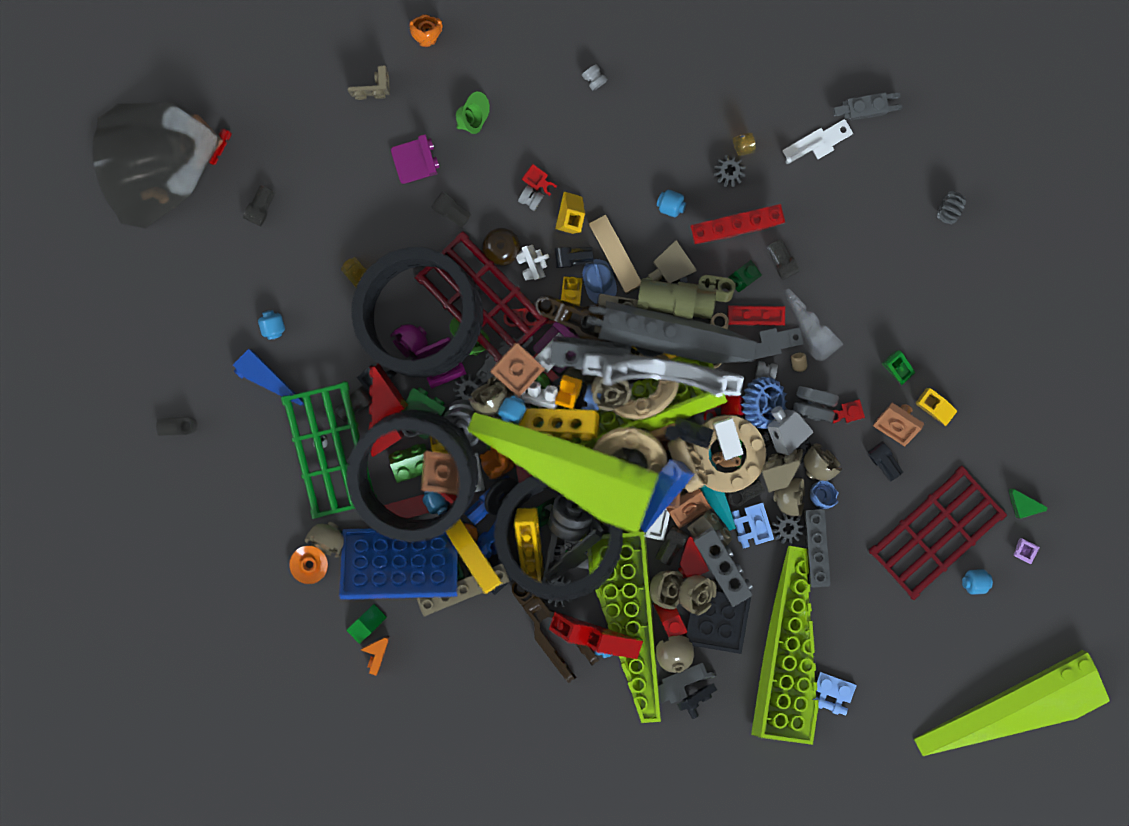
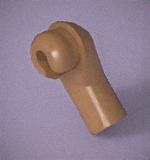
M717 452L712 456V461L722 467H735L741 464L739 457L724 460L722 452Z

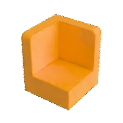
M563 375L555 404L573 409L580 394L582 380Z

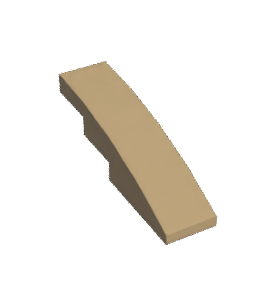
M604 215L589 223L624 292L627 294L640 287L641 280L607 216Z

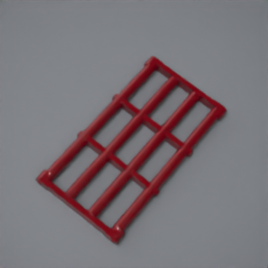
M462 231L441 253L445 256L448 255L471 276L474 283L497 305L490 313L483 308L482 327L487 323L512 347L516 341L493 319L502 310L525 334L516 342L522 346L538 329L548 322L549 318L540 315L536 310V306L520 291L521 289L518 286L516 287L494 265L495 263L489 260L469 239L470 237ZM460 241L485 265L477 274L453 250ZM426 266L416 275L415 279L420 284H423L443 305V308L448 310L461 323L462 313L453 305L462 297L456 281L447 271ZM433 268L457 292L450 300L425 276ZM488 270L510 291L503 300L481 279ZM514 296L539 320L532 329L507 305ZM480 333L478 342L495 358L494 361L497 363L503 356Z
M962 465L932 495L929 494L928 498L909 516L901 520L900 524L886 537L868 550L900 584L912 600L917 599L929 584L940 574L946 572L947 568L971 546H975V542L998 521H1002L1007 516L1006 512L992 500ZM965 476L972 484L944 509L937 499L961 477ZM978 490L984 499L957 523L950 513L973 492ZM934 503L941 512L915 534L909 525ZM991 504L997 513L970 537L962 528L986 506ZM947 518L954 526L934 545L928 548L922 542V539ZM906 529L913 538L887 562H884L878 553ZM960 532L966 541L947 559L941 562L934 554ZM919 544L926 552L898 577L891 567L915 545ZM932 558L938 564V567L911 591L903 582L928 559Z

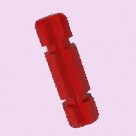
M221 129L219 135L223 142L207 160L212 165H216L217 157L221 156L227 145L226 141L232 135L226 129Z

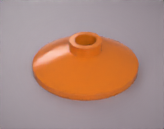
M303 546L297 549L291 556L289 563L290 571L297 581L304 584H313L325 576L328 569V560L324 552L319 548ZM307 561L313 563L312 568L306 566Z

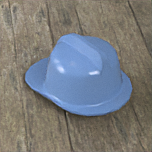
M594 259V264H586L582 272L586 292L594 303H597L598 294L616 296L617 292L612 268L606 261L601 259Z

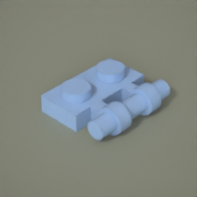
M763 502L744 508L746 516L741 517L739 510L732 511L733 520L739 535L737 536L738 542H741L743 549L750 547L748 539L751 538L754 539L755 545L774 540ZM744 522L749 523L751 532H745Z
M819 672L816 680V691L820 692L819 697L813 700H818V708L820 709L826 708L834 714L838 715L840 713L846 716L848 708L841 706L842 702H851L857 685ZM826 695L836 698L835 703L826 701Z

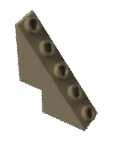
M503 564L492 567L502 582L500 585L510 582ZM469 575L457 581V597H419L417 601L423 616H426L484 591L474 576Z

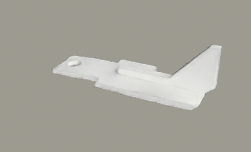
M845 119L825 131L820 128L782 150L787 158L785 162L789 164L812 150L817 159H820L834 150L833 145L851 136L853 132ZM841 127H845V128H846V132H845V133H842V132L840 131V128H841Z

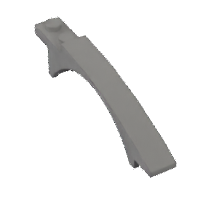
M585 353L583 374L601 375L606 385L634 378L664 379L692 385L715 396L722 397V394L740 396L743 376L720 370L628 354L613 356Z

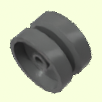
M798 386L796 396L807 402H795L792 411L803 415L804 418L833 423L835 412L824 408V406H837L839 396Z

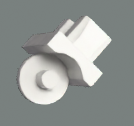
M533 245L522 247V251L518 253L516 259L519 264L527 262L529 265L528 269L522 271L525 280H537L546 277L543 269L547 267L545 260L550 258L549 255H542L540 249L535 251Z
M534 381L528 387L523 401L539 406L538 409H556L558 405L555 404V399L558 395L557 387L550 385L546 389H541L539 382Z

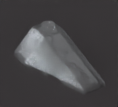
M788 288L784 291V294L808 347L811 349L810 354L816 360L824 361L839 349L843 343L826 325L821 326L818 317L811 311L808 312L805 304Z

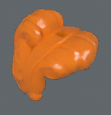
M426 14L416 17L409 23L412 37L422 47L434 45L443 28L442 21L439 18L430 17V15Z
M490 446L491 450L480 454L482 468L489 479L501 478L514 468L515 463Z

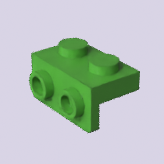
M416 444L411 448L402 451L397 450L389 455L390 466L397 483L422 475L423 455L427 451L425 444Z

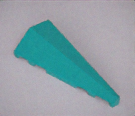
M709 450V460L717 470L715 463L712 461L711 450ZM705 485L700 487L699 489L708 504L723 521L729 531L736 529L725 493L712 490Z

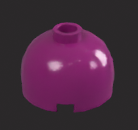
M404 324L390 334V337L394 336L395 338L393 343L406 358L410 355L413 358L411 361L418 360L415 354L416 351L428 346L427 333L421 326L416 327L412 324Z

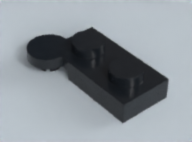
M677 417L675 425L666 428L665 436L671 441H676L680 437L683 441L708 449L714 430Z

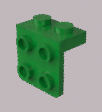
M418 387V389L412 388L406 400L408 405L402 411L415 409L438 413V415L442 416L446 407L443 406L445 402L437 397L434 399L428 397L427 394L429 392ZM421 434L418 436L422 437L423 439H428L430 435Z

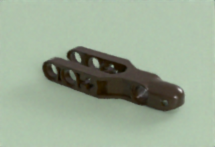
M548 295L538 298L536 310L540 315L573 328L580 339L608 341L599 339V334L583 328L581 320L584 316L591 315L603 320L604 315L590 312V306L580 307ZM600 304L590 305V306H597V307H601V308H604V309H605V306L600 305ZM631 347L630 355L639 356L640 353Z
M514 582L512 593L534 622L536 642L564 679L570 683L577 677L540 629L541 622L547 617L553 618L556 611L550 610L540 597L529 593ZM576 644L591 666L599 661L591 648L586 645Z

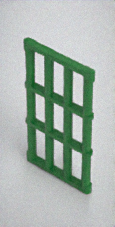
M348 381L281 397L292 433L291 439L295 444L302 471L301 478L304 479L309 498L312 519L355 509L350 499L351 496L348 493L346 475L347 466L349 465L346 461L339 431L350 429L354 446L361 439L358 431L359 424L356 422L348 391L350 390ZM339 388L349 424L337 426L329 395L330 390ZM317 393L322 395L330 426L329 429L320 431L318 430L310 395ZM300 397L303 398L311 433L303 435L299 433L291 402L292 399ZM332 434L339 465L328 467L320 435ZM313 437L321 469L309 472L301 440ZM367 466L368 480H369L371 489H372V491L374 492L373 486H372V482H371V478H370V474H369V470H368V466ZM341 470L350 504L338 507L330 472ZM321 474L331 509L324 511L319 510L311 479L312 476Z

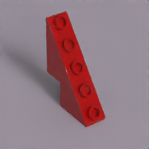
M781 204L690 226L694 243L699 244L761 231L783 224L785 219Z
M379 363L370 368V377L373 378V385H370L369 391L370 396H372V403L369 406V415H372V422L369 423V429L384 417L400 412L408 405ZM392 431L379 437L372 446L371 456L374 457L400 440L405 435L403 431Z
M554 612L549 628L551 632L569 643L586 645L598 653L638 659L643 644L642 640L558 612Z

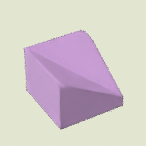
M1020 538L1013 556L1032 564L1040 547Z

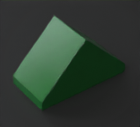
M900 350L894 351L881 363L901 385L916 373Z
M1015 489L1009 490L1016 518L1021 519L1047 511L1048 507Z
M373 604L346 631L360 644L387 616Z

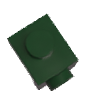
M750 260L728 278L734 281L737 292H741L761 277L762 274L752 260Z

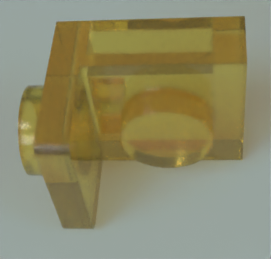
M356 257L346 260L341 268L342 272L356 288L363 274L367 271Z

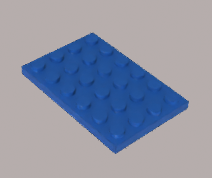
M373 528L343 529L344 544L341 553L340 599L457 597L458 551L446 532L425 541L406 542L379 534Z

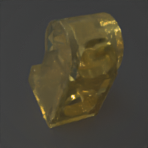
M752 133L733 137L738 157L755 152L756 144Z

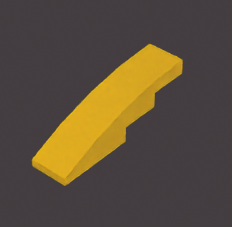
M459 519L446 533L484 593L487 594L502 582L462 520Z

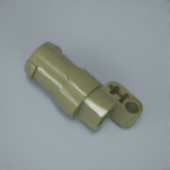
M711 275L702 276L698 284L685 282L672 284L653 281L650 277L642 278L637 308L671 314L692 320L693 316L711 319L715 301H730L735 290V283L729 278Z

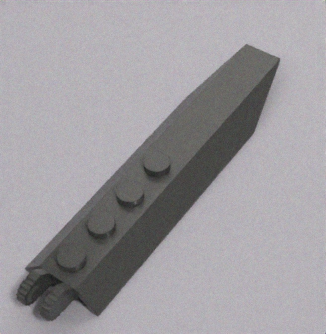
M606 301L605 309L590 306V312L604 315L603 321L596 318H588L587 320L588 324L601 327L599 339L711 364L754 360L757 342L720 326Z

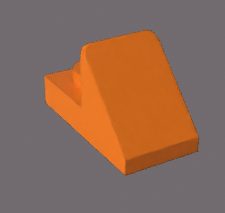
M385 636L361 648V651L375 655L370 657L367 666L370 668L369 674H378L390 637Z

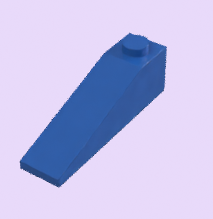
M248 349L233 364L236 368L234 372L241 379L245 377L280 396L296 394L252 349ZM301 398L291 400L300 406L304 405Z
M671 459L659 473L640 525L644 532L649 530L694 476L693 472L683 462Z

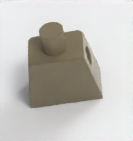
M676 240L653 262L657 269L648 276L653 281L664 279L666 283H673L682 277L695 273L697 270Z

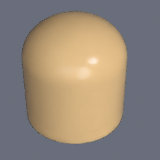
M795 353L791 356L794 371L803 372L806 370L807 359L804 353Z

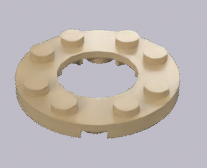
M662 354V355H660V356H656V357H651V358H659V359H664V360H670V359H669L666 355H664V354ZM659 379L657 390L654 394L649 395V398H640L637 401L629 399L627 404L615 407L616 410L613 412L627 419H643L653 416L670 404L677 393L679 382Z
M721 415L704 422L702 426L714 430L708 449L695 445L708 477V484L705 486L719 492H735L751 485L762 472L766 460V447L760 432L750 422L737 416ZM732 417L738 438L746 448V458L739 469L724 473L712 466L709 460V450L711 444L717 439L713 423Z
M636 428L612 430L603 435L592 449L610 457L616 450L624 447L638 449L647 459V470L657 474L668 463L665 450L660 442L651 434Z

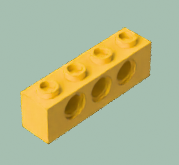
M526 408V412L518 426L553 437H561L563 440L580 438L583 441H591L592 439H598L600 416L594 410ZM539 422H544L540 428H536ZM563 422L560 428H555L557 423ZM582 423L580 428L574 429L575 424Z
M537 508L517 509L515 528L521 570L531 578L542 582L544 563Z

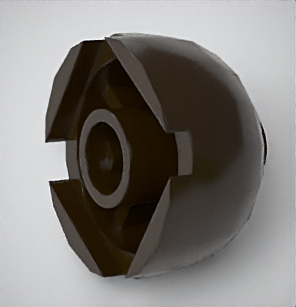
M496 228L485 236L482 250L485 256L495 263L494 265L505 266L516 260L520 252V242L513 231L507 228Z

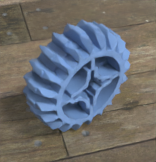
M760 377L753 379L751 383H748V388L744 389L745 395L742 396L744 403L741 404L744 406L742 413L746 414L745 419L756 428L768 429V424L775 419L771 413L773 408L781 406L783 410L787 409L785 407L787 400L784 398L787 393L783 392L784 387L780 385V382L770 377Z

